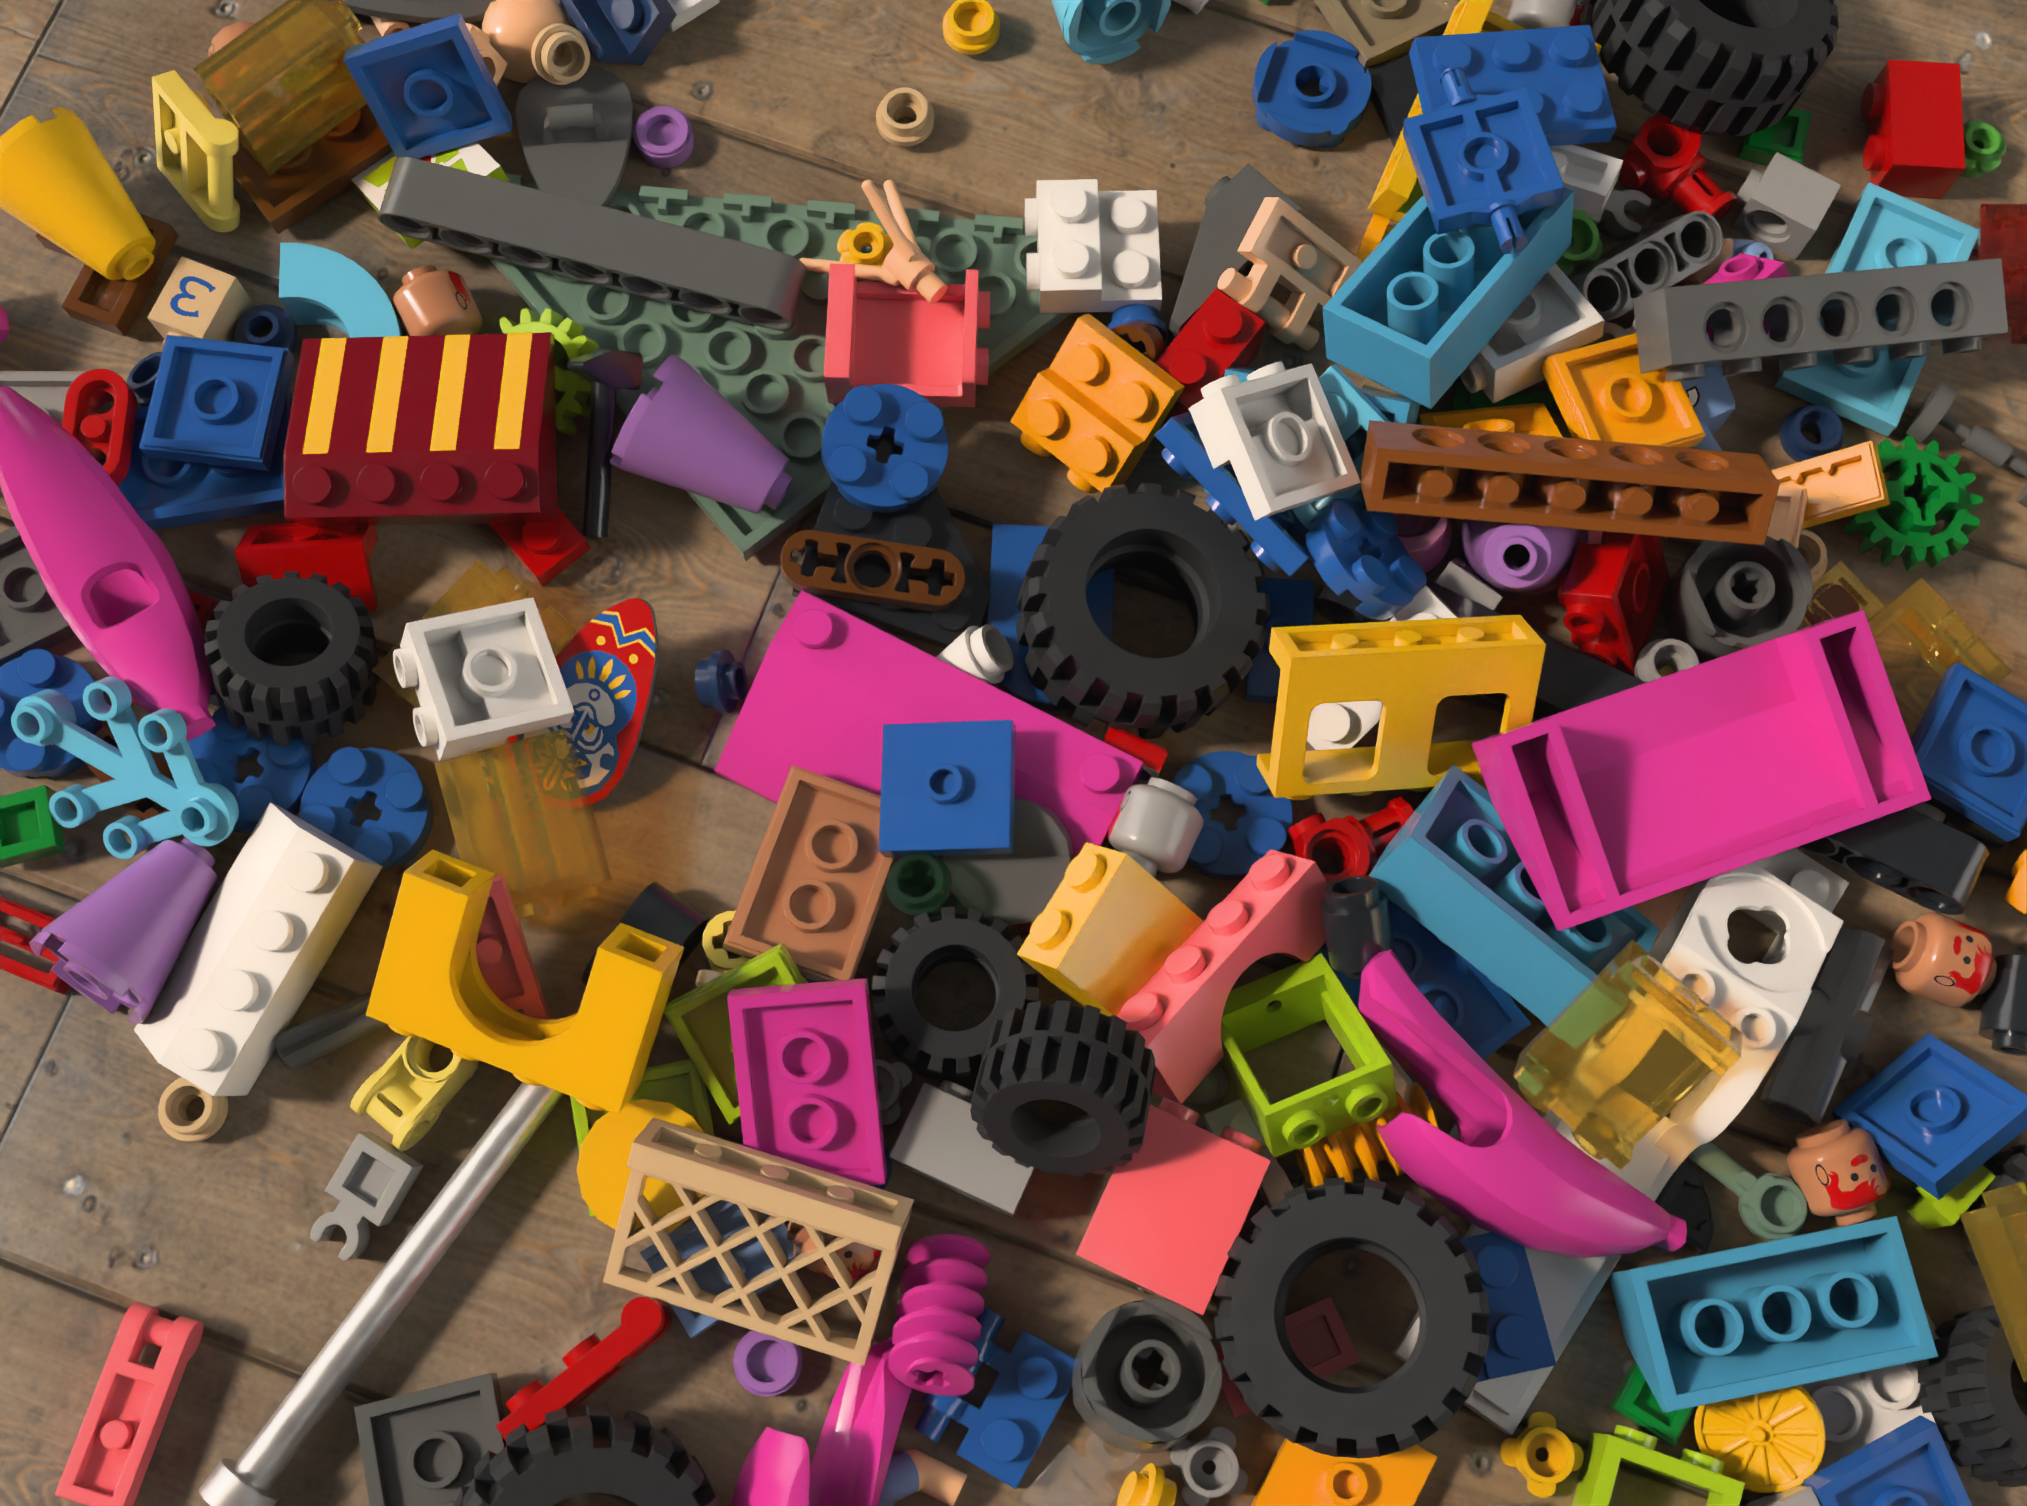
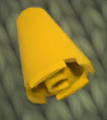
M63 107L50 108L57 117L40 123L34 115L22 119L0 137V209L109 280H119L122 278L133 280L149 269L154 261L152 252L156 241L88 127L73 110Z

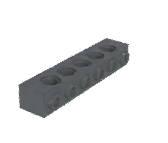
M2002 258L1666 287L1633 299L1640 374L1665 372L1666 382H1681L1706 377L1705 368L1722 366L1723 377L1762 372V362L1778 361L1779 371L1800 370L1818 366V357L1831 355L1834 357V366L1859 364L1873 361V351L1888 350L1889 361L1927 356L1929 355L1928 346L1942 345L1943 355L1963 354L1983 350L1982 339L2008 333ZM1876 312H1877L1878 317H1879V323H1878L1877 318H1876ZM1820 314L1823 317L1825 329L1821 326ZM1764 318L1766 319L1769 325V337L1764 330ZM1707 322L1712 327L1714 333L1713 343L1709 340L1707 336Z

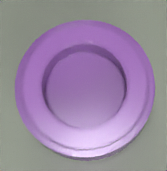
M657 106L642 113L635 122L633 128L634 141L640 157L647 164L656 168H672L682 164L691 155L694 148V135L691 123L682 111L670 106Z
M753 1330L740 1340L733 1357L734 1372L739 1383L750 1393L763 1397L780 1395L792 1388L801 1375L804 1362L800 1345Z

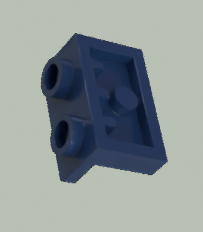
M559 0L561 6L569 13L578 30L585 37L589 51L597 60L606 63L643 65L677 15L668 0Z

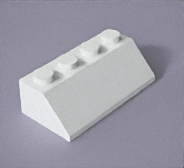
M270 802L186 942L153 1009L145 1020L137 1024L134 1029L157 1062L212 1096L248 1095L276 1048L275 1038L279 1033L286 1031L383 866L282 807Z

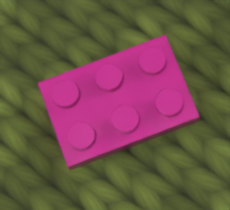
M867 978L731 989L727 1000L744 1146L866 1185L885 1184L887 1169Z

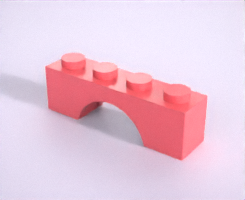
M1270 849L1264 857L1252 865L1249 873L1230 894L1209 912L1206 920L1182 946L1167 957L1164 965L1146 985L1123 1005L1117 1017L1127 1022V1030L1138 1031L1146 1040L1145 1047L1152 1049L1154 1054V1068L1156 1072L1152 1089L1153 1093L1182 1104L1224 1057L1221 1041V1021L1225 1003L1233 985L1251 964L1264 956L1274 953L1307 963L1326 942L1321 902L1326 898L1325 887L1328 883L1315 861Z

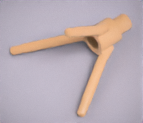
M865 180L861 187L894 243L893 249L886 256L882 267L824 259L800 258L799 260L805 264L807 271L829 274L830 263L855 264L856 278L878 280L893 286L901 283L909 292L917 290L930 304L937 302L945 294L948 286L934 273L935 264L920 250L894 181L887 180L883 185L890 206L889 209L873 181Z

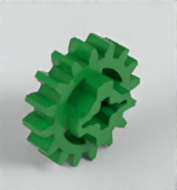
M1906 436L1896 447L1888 439L1883 440L1877 447L1883 473L1890 471V477L1885 481L1890 505L1853 515L1854 518L1843 529L1846 534L1861 532L1864 535L1865 539L1859 547L1863 554L1874 547L1882 550L1881 565L1887 567L1897 557H1902L1906 571L1915 570L1924 561L1931 568L1936 567L1949 554L1954 556L1969 542L1967 536L1981 522V520L1970 513L1983 503V498L1976 494L1967 493L1966 487L1976 479L1974 473H1964L1961 475L1957 473L1954 468L1958 465L1961 458L1957 453L1945 460L1937 456L1939 442L1932 440L1923 450L1917 449L1913 436ZM1945 520L1941 532L1930 536V530L1936 525V522Z

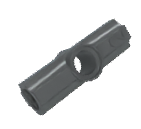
M1844 925L1841 926L1834 944L1826 954L1811 987L1812 992L1803 1012L1786 1040L1778 1060L1773 1066L1774 1069L1763 1089L1764 1091L1759 1101L1765 1104L1770 1112L1790 1122H1797L1808 1127L1820 1125L1844 1067L1852 1064L1858 1057L1870 1035L1874 1019L1868 1011L1882 984L1883 977L1894 954V950L1886 944L1885 939L1865 929L1859 930Z

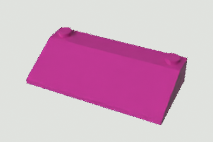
M801 590L769 645L715 767V772L776 805L792 765L881 796L883 724L1012 720L1016 726L1015 795L1027 797V800H1032L1040 806L1043 804L1056 813L1071 836L1074 856L1077 857L1086 842L1105 847L1108 841L1109 827L1128 788L1138 784L1143 762ZM944 855L897 857L894 866L956 897L948 886L943 863ZM1033 922L1012 925V927L1029 935Z
M1864 610L1805 627L1471 743L1492 804L1556 929L1559 931L1931 800Z

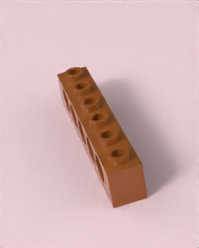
M1369 420L1360 474V486L1367 511L1755 545L1765 544L1780 482L1759 454Z

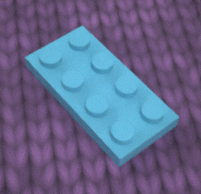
M1868 182L1858 197L1825 273L1968 261L1980 230ZM1876 312V318H1877V321H1878V323H1879V317H1878V314H1877V312ZM1820 314V323L1822 328L1825 329L1824 320ZM1888 350L1873 351V361L1844 366H1834L1833 355L1818 357V366L1781 371L1774 387L1814 405L1825 406L1841 417L1888 437L1899 423L1927 356L1889 361Z

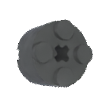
M1766 536L1764 545L1703 540L1679 567L1668 583L1663 598L1667 627L1674 639L1685 642L1695 651L1700 664L1794 632L1804 621L1808 605L1812 601L1814 588L1811 572L1800 552L1783 538L1777 541Z
M1146 1298L1133 1301L1107 1312L1094 1326L1080 1347L1072 1373L1073 1404L1092 1432L1101 1440L1117 1449L1131 1453L1151 1454L1160 1453L1176 1445L1195 1430L1211 1413L1219 1397L1222 1385L1221 1362L1218 1360L1217 1352L1212 1342L1213 1337L1205 1323L1186 1307L1163 1298ZM1143 1363H1147L1154 1368L1151 1378L1154 1384L1149 1389H1145L1137 1383L1139 1374L1135 1370L1140 1368Z

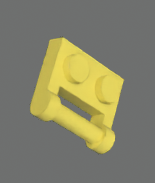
M175 70L153 76L157 167L208 228L216 232L233 231L240 224V205L233 195V155L239 150V131L236 125L228 120L215 118L204 96L198 91L193 92Z

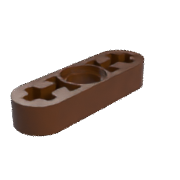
M802 530L790 536L781 550L780 569L782 576L792 588L800 592L803 590L817 595L938 612L948 609L958 600L965 584V572L961 562L952 553L941 549L817 530ZM805 547L817 548L818 559L837 563V550L849 551L843 570L844 583L833 582L836 568L816 567L814 576L807 577L801 575V565L797 562H791L792 556H802ZM866 555H878L889 564L891 577L880 587H866L857 580L854 574L856 562ZM901 559L912 561L908 574L925 576L928 575L931 566L942 567L943 578L952 580L953 586H943L940 595L933 596L928 594L929 588L927 583L908 579L907 593L896 591L902 573Z

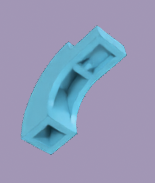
M280 243L279 299L297 325H323L337 329L350 338L404 336L389 298L378 282L364 268L342 254L327 248L303 243Z

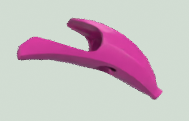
M0 386V487L10 516L38 569L46 591L73 632L109 676L121 679L128 686L132 699L150 714L162 708H170L178 712L183 717L187 726V741L208 732L216 724L208 710L213 681L204 644L207 642L197 611L169 551L160 537L138 516L102 465L72 434L41 408L9 386Z
M1392 949L1379 952L1369 961L1361 974L1358 1002L1359 1013L1381 1045L1450 1114L1456 1123L1459 1133L1458 1141L1425 1120L1405 1112H1401L1388 1124L1376 1127L1389 1153L1397 1164L1423 1190L1449 1210L1475 1226L1528 1249L1573 1258H1591L1630 1254L1651 1245H1656L1669 1252H1673L1686 1243V1221L1666 1212L1652 1199L1579 1149L1542 1118L1440 1016L1413 983Z
M893 1337L871 1346L865 1366L849 1362L829 1408L811 1467L809 1448L804 1437L767 1426L749 1451L740 1470L731 1506H878L899 1427L912 1389L896 1379L888 1368L889 1352L895 1346L892 1342Z

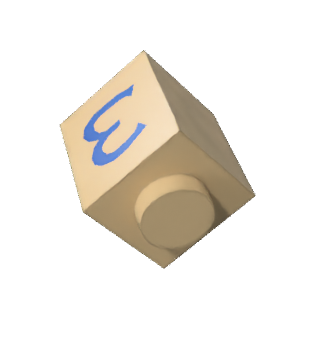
M181 256L147 318L164 338L163 346L166 335L235 342L234 331L238 320L246 311L255 307V304L235 276Z

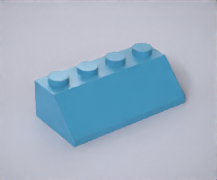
M1454 764L1389 842L1369 876L1378 880L1379 890L1386 893L1391 902L1401 907L1436 935L1442 943L1451 947L1487 976L1493 984L1502 988L1537 1016L1543 1024L1553 1029L1575 1048L1626 1007L1660 930L1659 927L1632 906L1562 931L1557 930L1492 804L1488 791Z
M1897 1216L1613 1272L1609 1276L1625 1342L1662 1412H1671L1938 1357Z

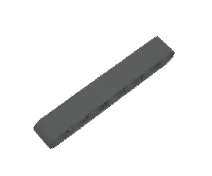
M399 157L395 160L378 214V220L384 226L411 238L774 330H786L791 327L807 270L805 264L799 259L780 251L411 157Z

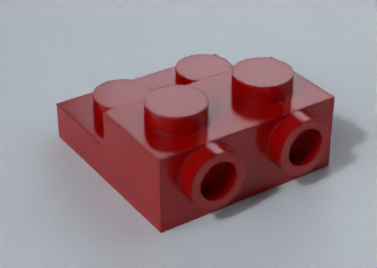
M1603 531L1601 545L1579 544L1571 567L1562 571L1558 582V601L1567 610L1563 623L1571 631L1572 643L1578 645L1580 652L1631 676H1635L1636 658L1648 643L1670 581L1659 536Z

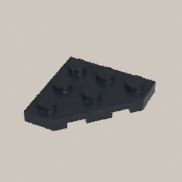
M882 434L879 439H870L867 443V447L876 450L875 460L880 463H888L891 454L902 455L903 453L902 446L895 444L894 436L889 434ZM831 480L814 530L948 551L961 562L965 572V584L958 600L948 609L938 612L817 594L811 595L863 621L944 649L969 626H981L991 594L937 487L926 497L924 495L918 502L907 505L905 509L892 513H879L862 509L847 501L837 490L838 486ZM808 547L801 565V575L807 577L814 576L816 567L836 568L833 582L844 583L843 570L849 551L837 550V563L818 559L817 548ZM878 555L863 556L854 565V574L857 580L866 587H880L891 577L889 564ZM901 559L902 573L896 591L907 593L908 579L927 583L929 588L928 594L933 596H939L943 586H953L952 580L943 578L942 567L931 566L928 575L925 576L908 574L912 561ZM793 588L792 596L797 598L800 591Z

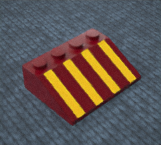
M544 332L303 339L283 454L285 519L309 527L558 521L554 334Z

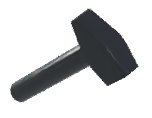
M597 349L570 360L567 363V367L591 383L583 536L608 537L612 473L610 460L613 456L611 452L614 439L616 389L639 390L642 383L643 357L641 353Z

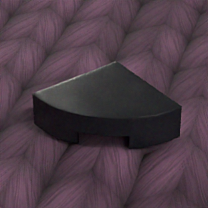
M1683 1161L1670 1177L1655 1203L1669 1214L1686 1221L1687 1235L1684 1245L1698 1255L1705 1254L1714 1231L1710 1205L1701 1177L1688 1163Z

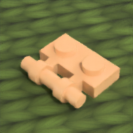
M1265 197L1237 252L1254 264L1249 275L1245 277L1234 268H1228L1220 276L1217 286L1234 301L1266 321L1265 323L1269 325L1270 334L1284 344L1293 342L1302 350L1308 351L1315 346L1319 339V331L1308 324L1314 310L1323 314L1322 308L1358 269L1362 261L1281 198ZM1277 281L1292 292L1285 305L1270 296Z

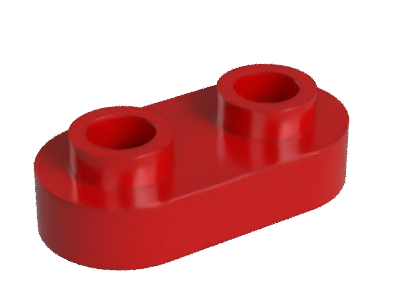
M93 369L79 375L69 386L65 398L62 427L72 434L97 461L106 458V462L102 467L118 486L125 479L130 468L138 407L137 397L131 387L117 373L107 369ZM114 402L110 411L99 414L100 408L105 403Z

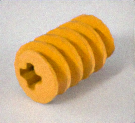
M1417 1082L1406 1084L1404 1099L1396 1092L1397 1107L1383 1112L1372 1121L1357 1123L1323 1137L1308 1148L1293 1150L1305 1181L1311 1187L1324 1185L1323 1179L1335 1176L1336 1178L1344 1177L1345 1182L1354 1183V1169L1360 1168L1368 1179L1379 1181V1162L1386 1160L1396 1176L1404 1175L1405 1172L1389 1153L1376 1127L1388 1124L1401 1112L1415 1115L1438 1128L1434 1111L1422 1087Z

